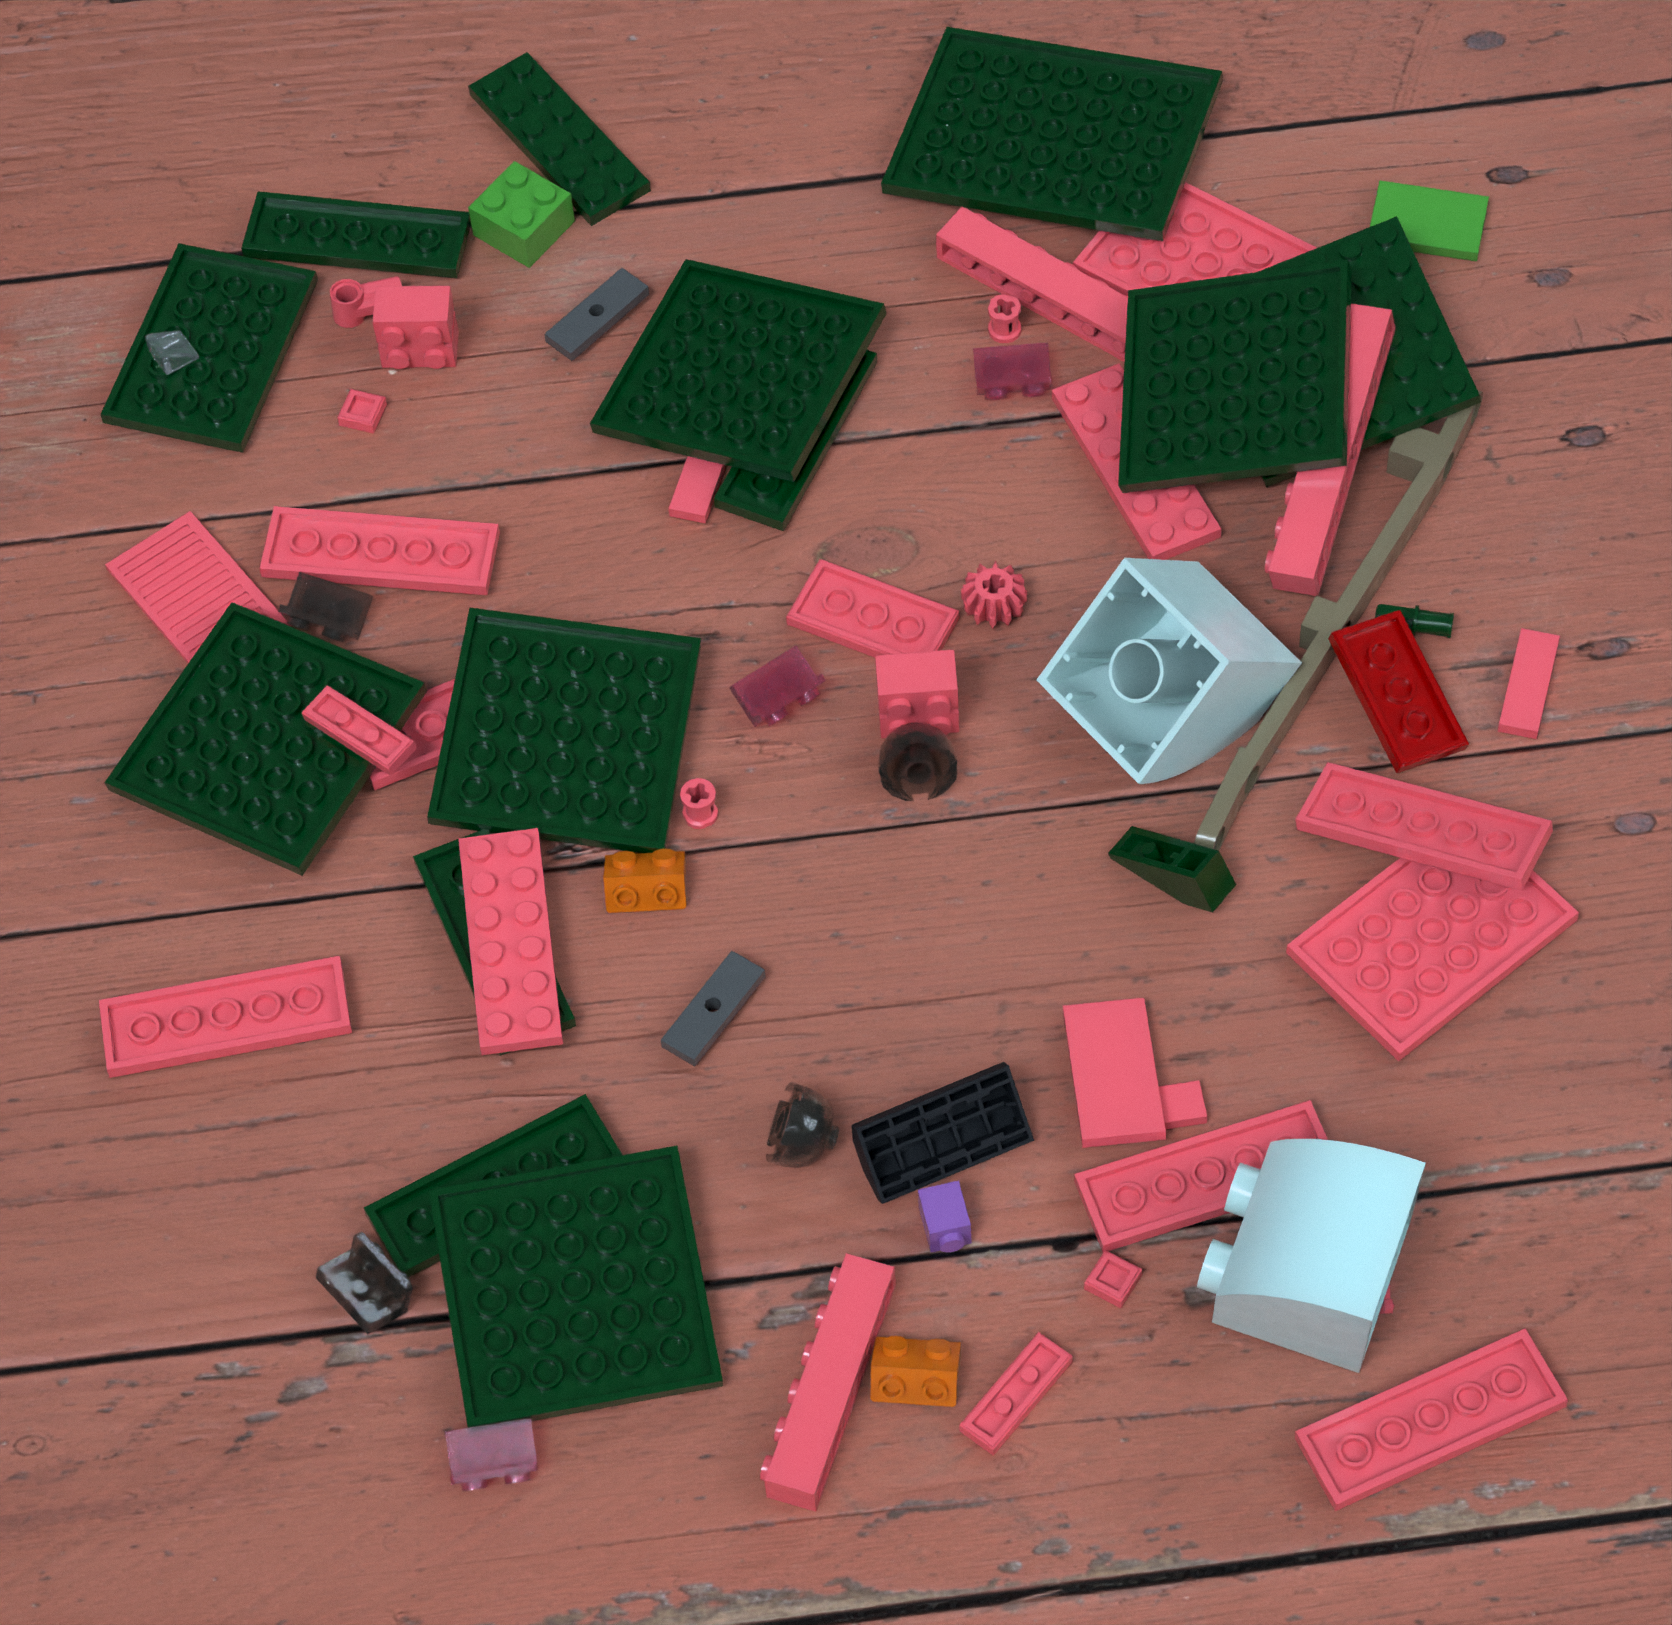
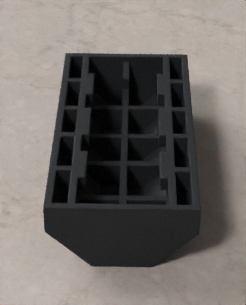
M1005 1062L851 1125L853 1143L863 1172L878 1201L882 1204L1034 1141L1009 1065Z

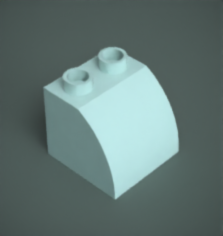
M1124 558L1037 678V681L1138 784H1147L1172 778L1200 765L1245 734L1260 720L1302 662L1199 562Z
M1284 1139L1272 1141L1268 1147L1261 1169L1240 1162L1224 1208L1226 1212L1244 1217L1234 1246L1212 1239L1197 1283V1288L1216 1294L1212 1323L1359 1373L1411 1222L1426 1163L1373 1147L1322 1139Z

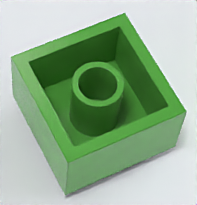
M516 161L468 207L473 236L528 268L575 222L571 193Z

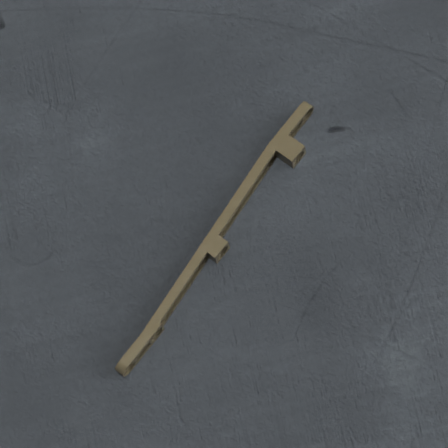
M1478 390L1482 402L1483 392ZM1481 403L1448 415L1439 434L1418 427L1395 437L1389 449L1386 473L1411 481L1412 484L1337 603L1315 596L1301 624L1299 647L1307 650L1300 660L1302 664L1283 687L1246 748H1239L1200 825L1194 844L1220 850L1245 799L1336 657V653L1328 640L1331 632L1357 624L1439 494L1477 417Z

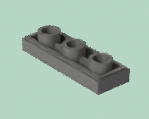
M621 268L544 334L546 343L573 361L649 295V287Z
M731 950L661 1039L662 1048L695 1067L766 977L765 970Z

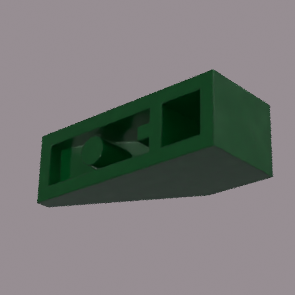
M1131 826L1108 852L1113 861L1181 903L1212 913L1236 886L1219 850Z

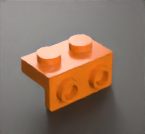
M659 849L653 853L635 854L631 851H619L613 855H605L603 880L606 911L608 913L685 909L687 903L685 851Z
M901 1336L876 1337L871 1362L870 1399L873 1402L954 1407L957 1401L961 1342H949L944 1339H905Z

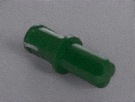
M1379 604L1376 608L1375 618L1400 610L1413 636H1415L1416 632L1444 636L1446 638L1451 637L1454 613L1421 610L1419 605H1415V609Z

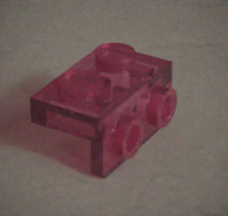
M1048 342L973 348L976 396L985 395L986 400H1000L1007 398V393L1022 392L1023 397H1038L1045 395V390H1051L1052 375L1050 372Z
M794 646L739 680L729 689L754 727H757L764 721L770 727L789 714L785 709L798 701L802 707L818 697L821 693L817 688L826 680L822 674L819 676L815 675L798 647Z
M531 1417L445 1431L451 1471V1485L461 1483L462 1491L488 1487L487 1479L504 1476L505 1484L531 1480L530 1472L538 1471L539 1469Z

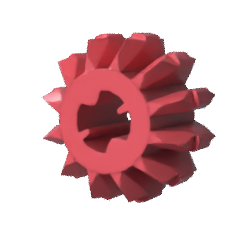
M996 561L992 568L987 569L979 564L977 573L968 572L965 578L966 584L961 589V599L963 600L966 614L974 615L977 625L987 620L993 629L997 621H1002L1009 626L1012 616L1021 617L1023 605L1027 601V590L1024 587L1022 574H1014V569L1011 565L1000 569Z

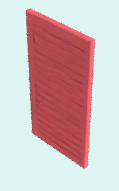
M191 511L105 564L109 573L187 663L190 662L231 602L291 626Z

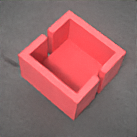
M376 286L373 327L382 368L429 367L439 369L442 367H456L459 330L451 287Z
M954 650L875 656L881 738L905 739L909 736H944L949 733L959 732L958 686Z

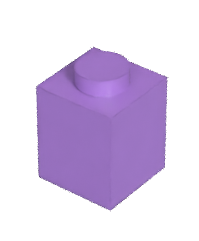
M959 1180L919 1189V1211L930 1252L940 1250L942 1252H954L961 1249L964 1245L971 1244V1223Z

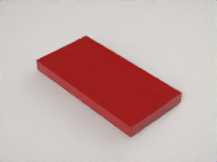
M1400 610L1331 632L1328 640L1396 773L1458 753L1468 747L1469 743Z

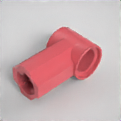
M395 276L363 284L352 279H342L335 282L330 289L332 314L335 323L344 328H353L360 325L366 316L373 315L376 286H402L400 278Z

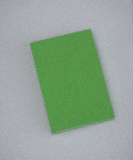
M1380 180L1370 227L1397 216L1413 252L1477 261L1489 196Z

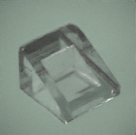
M181 331L151 333L145 336L149 352L166 375L199 358L198 353Z

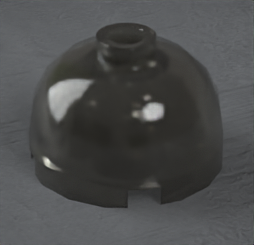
M912 722L897 727L884 740L879 751L878 771L883 788L892 796L905 801H914L912 794L929 793V800L949 790L957 778L958 762L952 742L945 733L931 724Z
M791 1082L784 1091L791 1092L792 1094L788 1102L779 1101L771 1123L767 1145L771 1147L775 1145L774 1154H766V1160L783 1167L797 1169L808 1167L818 1161L825 1149L833 1150L838 1138L839 1127L833 1125L831 1105L819 1092L807 1086Z

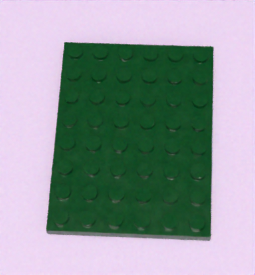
M946 27L882 179V193L1163 241L1223 82L1222 71Z

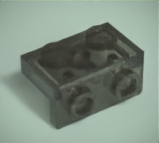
M299 572L288 606L280 604L278 612L288 617V625L298 629L309 631L312 625L323 629L322 636L335 641L344 642L345 636L358 640L373 596Z
M363 1232L354 1235L350 1250L317 1268L316 1279L367 1334L372 1333L408 1311L413 1290L410 1279L403 1271L398 1270L387 1259L382 1248L377 1243L372 1242Z

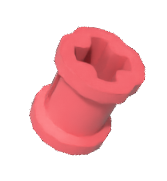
M1001 294L990 300L988 314L991 320L988 324V333L996 342L1010 343L1018 339L1021 334V323L1018 319L1021 312V304L1016 297Z
M695 778L686 782L681 788L680 798L684 805L682 813L687 825L694 829H704L707 826L713 825L718 817V808L714 803L716 791L713 784L702 778Z

